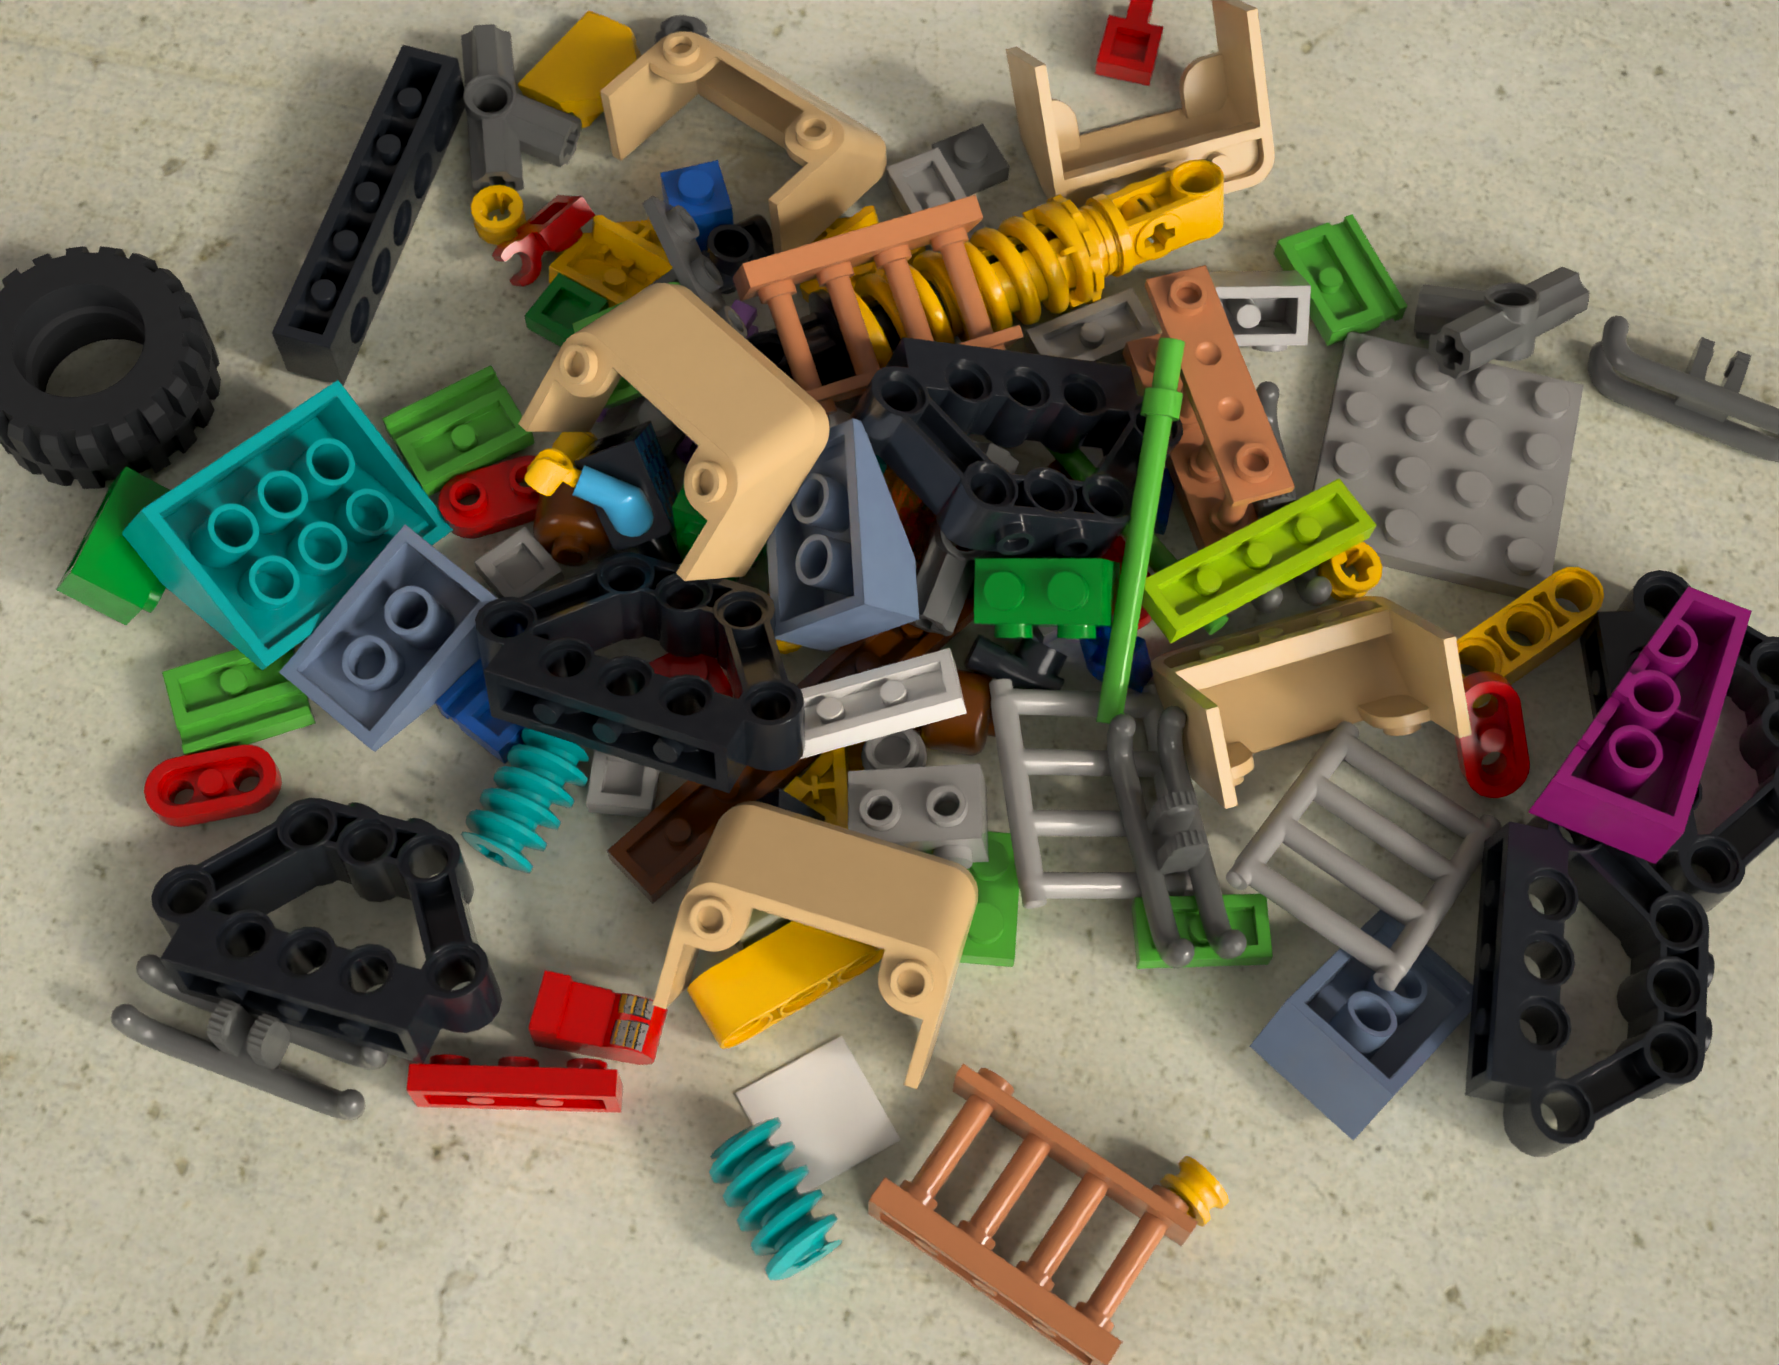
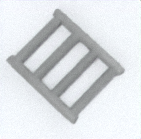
M1010 679L992 680L989 683L990 703L1018 887L1021 891L1023 907L1027 909L1042 907L1047 904L1046 899H1134V897H1142L1136 872H1043L1038 836L1127 837L1120 811L1033 810L1028 775L1111 776L1107 750L1024 748L1019 715L1097 717L1101 691L1014 689ZM1149 684L1141 687L1139 693L1127 692L1124 713L1129 714L1133 718H1143L1149 751H1133L1138 777L1154 778L1157 800H1159L1164 795H1168L1157 748V725L1164 708L1155 684ZM1188 871L1164 874L1169 896H1195Z
M1343 721L1327 737L1237 857L1234 865L1226 874V879L1232 887L1238 890H1245L1249 885L1375 971L1376 973L1373 976L1375 983L1384 990L1393 991L1400 980L1405 977L1481 863L1484 841L1502 828L1500 821L1491 815H1482L1479 819L1358 739L1359 731L1355 725ZM1345 760L1464 840L1449 860L1328 779L1340 763ZM1311 802H1316L1433 880L1435 883L1421 904L1297 822ZM1283 843L1402 923L1405 927L1389 949L1268 867L1266 863L1280 844Z

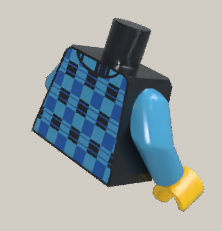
M651 420L598 439L591 431L562 432L553 443L552 448L540 451L528 466V472L525 474L524 479L537 492L551 496L560 484L564 482L574 488L573 496L592 503L616 552L636 546L639 554L675 564L682 562L671 536V532L675 531L672 506L678 494Z

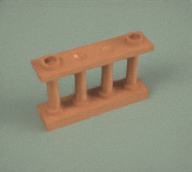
M976 194L743 263L733 276L740 301L759 296L761 304H768L794 382L824 408L827 416L837 412L835 402L863 394L875 373L882 369L877 361L850 278L855 275L853 267L874 261L878 270L884 269L906 337L934 341L907 262L912 258L910 250L931 244L935 253L941 252L970 338L969 341L959 344L1006 350L1024 337L1020 325L993 332L964 243L969 241L967 233L983 219ZM817 279L819 287L826 286L856 373V376L824 386L821 384L792 299V295L797 293L795 285Z
M1206 265L1146 279L1144 286L1162 333L1128 341L1123 351L1126 364L1131 367L1137 393L1139 396H1143L1144 389L1152 386L1159 339L1174 338L1185 342L1177 389L1178 392L1183 393L1179 416L1183 424V436L1167 457L1165 466L1198 551L1259 520L1252 502L1290 493L1295 487Z
M962 1064L955 1075L953 1092L965 1099V1104L911 1182L903 1180L901 1185L897 1186L884 1177L869 1199L868 1214L1084 1365H1108L1122 1344L1120 1339L1111 1334L1114 1328V1324L1110 1320L1162 1237L1165 1235L1182 1247L1198 1222L1186 1214L1189 1206L1175 1193L1160 1185H1153L1150 1190L1012 1097L1015 1090L1004 1078L987 1068L982 1067L977 1073L965 1064ZM990 1116L1024 1140L970 1221L961 1220L956 1227L934 1211L938 1205L934 1197ZM1046 1156H1049L1080 1177L1081 1181L1028 1262L1020 1260L1016 1267L992 1252L996 1245L992 1237ZM1106 1195L1139 1217L1140 1220L1087 1303L1079 1301L1075 1308H1073L1051 1292L1055 1286L1051 1277Z

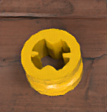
M504 185L488 186L480 190L472 200L471 214L475 230L479 237L487 243L499 245L504 241L515 238L518 235L516 229L526 222L523 200L519 193L511 187ZM500 209V213L503 215L506 209L508 210L509 217L498 221L495 215L491 221L489 213Z
M1361 542L1319 564L1318 576H1324L1331 582L1332 592L1330 596L1336 600L1344 601L1363 597L1369 590L1374 588L1382 577V564L1375 550L1365 542ZM1345 563L1346 568L1353 565L1358 571L1359 577L1355 579V574L1349 577L1346 576L1341 565Z
M1185 1156L1178 1163L1180 1172L1177 1175L1167 1173L1160 1180L1162 1187L1172 1191L1185 1201L1189 1206L1186 1214L1196 1220L1198 1226L1204 1227L1211 1219L1209 1210L1213 1207L1222 1209L1229 1202V1198L1218 1180L1201 1163L1190 1156Z

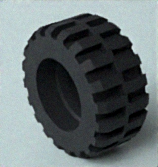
M81 246L66 248V255L52 259L49 253L32 260L35 266L23 273L15 269L2 280L4 288L0 291V443L8 454L14 456L21 467L32 474L43 473L48 482L62 486H71L73 480L77 479L83 489L105 488V481L115 480L125 466L138 473L150 468L157 473L171 464L168 457L177 450L183 454L187 452L198 440L194 433L195 428L198 426L204 429L215 411L210 400H215L220 393L221 378L217 371L220 363L216 348L191 294L185 292L181 281L170 270L158 268L155 260L138 253H132L128 259L123 249L100 246L98 253H89L87 247ZM111 339L128 340L144 345L138 361L128 374L105 390L79 397H62L45 392L48 381L57 366L67 356L83 346Z

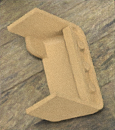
M1212 0L1218 52L1201 56L1193 60L1185 68L1179 86L1182 108L1079 135L1077 119L1073 110L1062 101L1051 98L1046 64L1017 46L1006 49L1020 136L1047 200L1061 194L1067 200L1070 199L1079 208L1084 206L1087 199L1099 194L1107 196L1131 183L1142 182L1172 170L1179 164L1190 160H1206L1218 165L1224 174V194L1249 188L1262 182L1273 167L1275 152L1258 8L1240 0ZM1137 199L1141 205L1144 204L1140 199Z
M675 32L663 37L600 91L612 155L620 161L634 151L698 94L785 148L788 156L803 168L768 199L774 254L812 243L877 183L886 171L885 142L876 132L748 53L693 32Z
M655 283L566 339L522 416L519 425L526 432H590L619 380L623 377L698 445L685 469L684 490L690 504L707 520V523L676 573L684 581L745 577L824 450L829 438V420L824 408L691 290L679 284Z
M1364 596L1344 600L1173 650L1156 657L1151 662L1155 687L1164 710L1170 706H1178L1186 714V724L1183 729V746L1190 777L1225 809L1238 805L1235 786L1241 784L1244 780L1243 776L1253 770V753L1336 729L1340 722L1343 721L1352 724L1365 721L1372 727L1383 729V733L1386 735L1403 736L1418 731L1422 727L1421 723L1432 720L1458 738L1472 735L1456 636L1385 597Z
M746 801L739 803L729 809L719 819L684 895L652 1005L666 1009L690 985L700 949L717 952L726 950L736 944L748 928L753 908L885 950L878 972V987L882 997L895 1010L923 1019L904 1082L905 1086L917 1089L931 1061L978 901L976 881L964 866L944 858L762 802Z

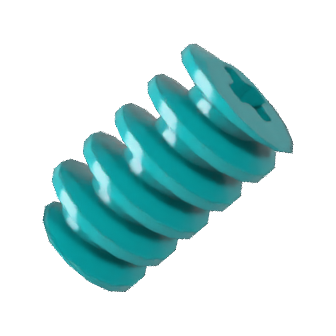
M525 727L521 734L524 745L512 746L507 756L511 766H503L497 769L493 778L497 788L484 789L479 799L484 810L476 809L469 812L465 823L470 832L463 831L461 836L471 847L495 863L530 874L533 865L521 852L524 847L544 852L547 843L535 830L538 825L558 830L561 821L549 808L552 804L572 808L575 800L563 786L567 782L585 787L588 778L576 765L579 761L588 762L589 756L583 748L575 743Z
M778 1117L759 1122L725 1141L710 1156L716 1160L709 1170L710 1177L714 1183H730L723 1194L727 1207L737 1208L746 1206L737 1218V1224L741 1231L751 1232L760 1230L750 1244L756 1256L775 1254L764 1269L768 1279L774 1281L789 1278L803 1271L831 1253L843 1241L828 1242L825 1238V1235L838 1220L835 1213L815 1218L811 1214V1210L824 1196L821 1189L799 1193L796 1188L810 1171L807 1165L785 1169L782 1163L795 1150L793 1141L771 1145L770 1137L782 1124Z

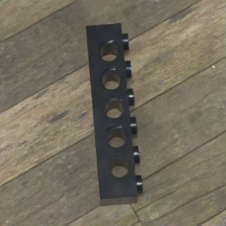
M402 44L272 331L287 371L331 383L339 380L344 386L464 111L465 103L463 96L465 88L458 58Z

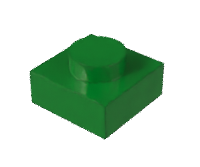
M558 273L524 317L527 329L561 347L566 339L575 333L572 323L608 309L609 304L607 299Z

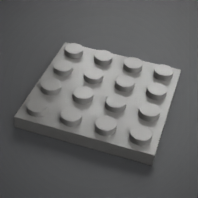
M1349 332L1342 349L1312 492L1340 478L1377 525L1370 538L1363 542L1375 550L1380 557L1382 566L1518 598L1548 578L1553 572L1584 385L1491 363H1486L1454 379L1439 372L1438 364L1429 354V349L1361 333Z

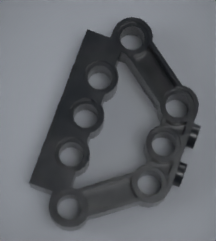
M902 337L886 367L875 373L849 420L854 418L862 422L875 455L879 456L936 515L937 523L944 535L961 547L997 551L1004 555L1030 554L1058 558H1100L1107 553L1131 520V507L1146 417L1140 415L1143 396L1137 394L1130 366ZM1180 418L1178 421H1172L1166 459L1183 436V424ZM967 435H984L987 440L995 445L1005 448L1017 447L1025 440L1038 441L1048 449L1061 454L1073 453L1081 446L1101 448L1104 457L1094 473L1084 481L1069 480L1062 473L1048 467H1036L1026 475L1010 474L1007 469L997 463H993Z
M624 552L605 558L593 570L522 597H504L493 600L484 605L478 611L475 618L483 674L485 675L492 717L730 793L746 766L766 771L784 770L796 764L803 756L805 750L803 694L796 684L788 681L774 636L776 627L774 602L767 593L757 588L724 578L684 581L676 573L680 567L678 564L639 553ZM648 637L660 641L662 648L674 656L686 658L703 654L716 658L719 665L727 671L734 698L715 692L714 687L709 681L700 676L685 674L669 678L654 673L651 665L639 657L620 656L608 659L595 655L594 651L625 639L631 640Z
M1662 570L1646 573L1638 579L1617 611L1597 612L1581 635L1580 644L1593 719L1688 586L1691 587L1682 577L1673 572ZM1646 606L1658 610L1663 615V618L1651 614ZM1749 625L1746 628L1726 695L1731 698L1740 710L1745 712L1747 727L1739 739V750L1744 761L1756 770L1759 786L1745 804L1710 834L1698 835L1694 811L1702 800V786L1699 782L1684 834L1656 864L1646 861L1674 890H1680L1694 897L1702 905L1705 912H1709L1739 886L1745 875V868L1779 839V741L1770 732V729L1779 732V637H1768ZM1758 671L1769 675L1774 680L1775 685L1765 681ZM1691 863L1704 867L1709 872L1712 883L1699 879L1693 872Z
M322 798L298 800L287 806L275 822L197 865L188 864L176 867L164 874L156 883L152 892V907L171 938L160 960L179 991L183 994L217 1004L224 998L240 1004L248 1013L262 1016L264 1013L278 1018L282 1023L372 1048L421 1064L424 1063L441 1029L457 1033L474 1032L491 1023L500 1010L502 1002L501 991L488 957L478 944L469 909L474 886L459 844L452 835L439 830L425 820L418 818H409L407 821L379 814L373 808L357 802L345 805ZM337 880L352 884L358 895L370 902H384L396 896L411 900L426 960L422 968L418 969L398 963L390 949L379 944H365L357 946L352 950L337 946L331 935L319 927L306 926L295 929L292 932L276 929L267 914L317 886L332 884ZM320 967L319 969H317V970L314 971L313 973L307 974V973L310 972L311 970ZM470 982L461 989L452 990L461 983ZM383 984L376 990L367 992V990H369L370 988L376 985Z
M1538 816L1533 817L1527 825L1509 821L1484 841L1465 1095L1504 1103V1130L1510 1142L1527 1155L1547 1157L1586 1139L1594 1129L1595 1121L1638 1098L1654 1099L1696 1079L1703 1069L1705 1053L1712 1039V1022L1706 1016L1707 988L1713 979L1715 962L1713 955L1709 952L1708 916L1702 905L1694 897L1680 890H1674L1644 859L1565 828L1573 839V843H1570L1559 830L1560 825ZM1528 893L1540 900L1544 908V914L1533 907ZM1580 900L1621 941L1626 955L1631 959L1630 976L1625 978L1619 985L1617 992L1618 1008L1623 1018L1628 1022L1627 1040L1619 1045L1614 1054L1567 1079L1555 1077L1557 1051L1561 1050L1569 1041L1571 1022L1566 1009L1560 1003L1561 985L1565 984L1572 976L1575 967L1574 952L1568 941L1564 939L1565 921L1576 911ZM1656 922H1659L1665 928L1669 940L1660 934ZM1524 955L1530 957L1537 964L1540 970V978L1534 976L1528 970ZM1653 984L1662 990L1666 998V1004L1657 998ZM1520 1019L1526 1021L1533 1028L1536 1034V1044L1530 1042L1524 1036L1520 1028ZM1650 1048H1653L1660 1055L1664 1070H1661L1654 1063ZM1541 1104L1547 1105L1553 1111L1557 1119V1130L1552 1129L1545 1122L1541 1112Z

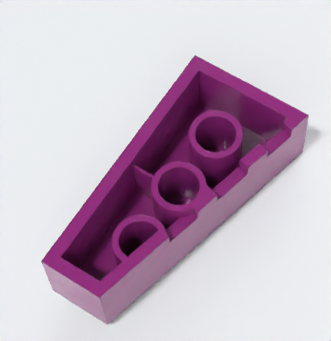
M1688 586L1528 813L1656 864L1684 834L1752 611Z

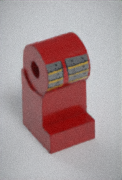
M545 970L528 1029L534 1045L538 1047L636 1065H649L655 1061L668 1009L652 1005L654 1000L625 993H613L611 989L575 982L570 975Z

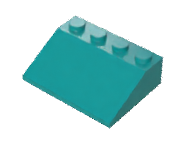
M337 380L140 510L122 531V535L162 585L263 670L314 632L404 525H407L432 546L453 531V529L446 523L436 505L340 381Z

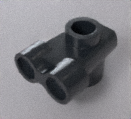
M756 214L734 225L725 224L717 226L708 236L706 249L701 252L711 260L722 277L723 286L719 288L721 294H731L737 291L733 276L743 263L774 254L771 228L766 219L760 214Z
M978 634L964 665L966 668L990 679H1010L1014 689L1061 690L1065 679L1060 677L1059 674L1068 656L1032 638H1020L1012 654L1002 646Z

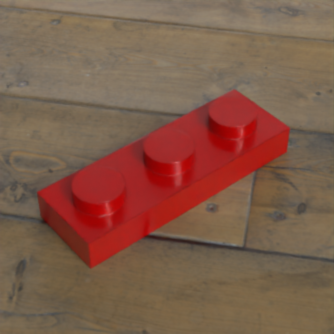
M439 1054L431 1056L429 1064L409 1063L406 1091L417 1107L621 1113L623 1084L618 1069H607L608 1064L597 1059H571L567 1061L566 1068L539 1067V1061L533 1058L508 1056L499 1058L498 1066L471 1065V1060L464 1056Z

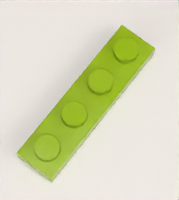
M1340 478L1147 577L1142 606L1171 644L1370 538L1377 525Z

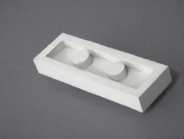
M950 648L800 689L804 698L805 750L800 759L966 714L967 711L956 664Z

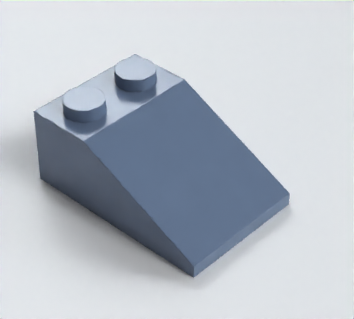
M852 418L830 428L829 438L824 450L767 540L769 594L774 602L776 618L775 639L826 652L919 619L915 556L862 421Z
M404 525L279 673L366 746L376 752L432 707L435 701L481 658L475 618L478 611L484 605L498 598L407 525Z
M1380 909L1360 929L1390 949L1405 926ZM1425 945L1405 977L1400 980L1393 991L1380 988L1373 979L1376 972L1340 948L1285 1001L1250 1045L1256 1053L1353 1141L1471 1012L1473 985L1428 945Z

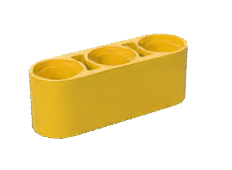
M1566 567L1556 571L1456 641L1460 664L1473 666L1479 671L1498 673L1505 677L1511 685L1576 641L1583 634L1602 606L1604 599L1603 586L1590 571L1579 567ZM1556 598L1571 601L1576 605L1579 612L1565 610L1558 604ZM1507 631L1522 633L1529 639L1532 646L1516 644L1510 639ZM1483 694L1474 701L1473 707L1482 706L1491 699V695Z
M792 921L703 972L688 986L687 992L722 1049H727L752 1038L864 973L882 959L885 950Z

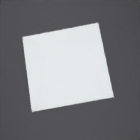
M842 1036L735 1093L752 1125L778 1117L780 1119L781 1126L769 1139L771 1145L793 1141L795 1145V1150L782 1163L785 1169L807 1165L810 1170L808 1175L796 1187L799 1193L809 1192L901 1140Z

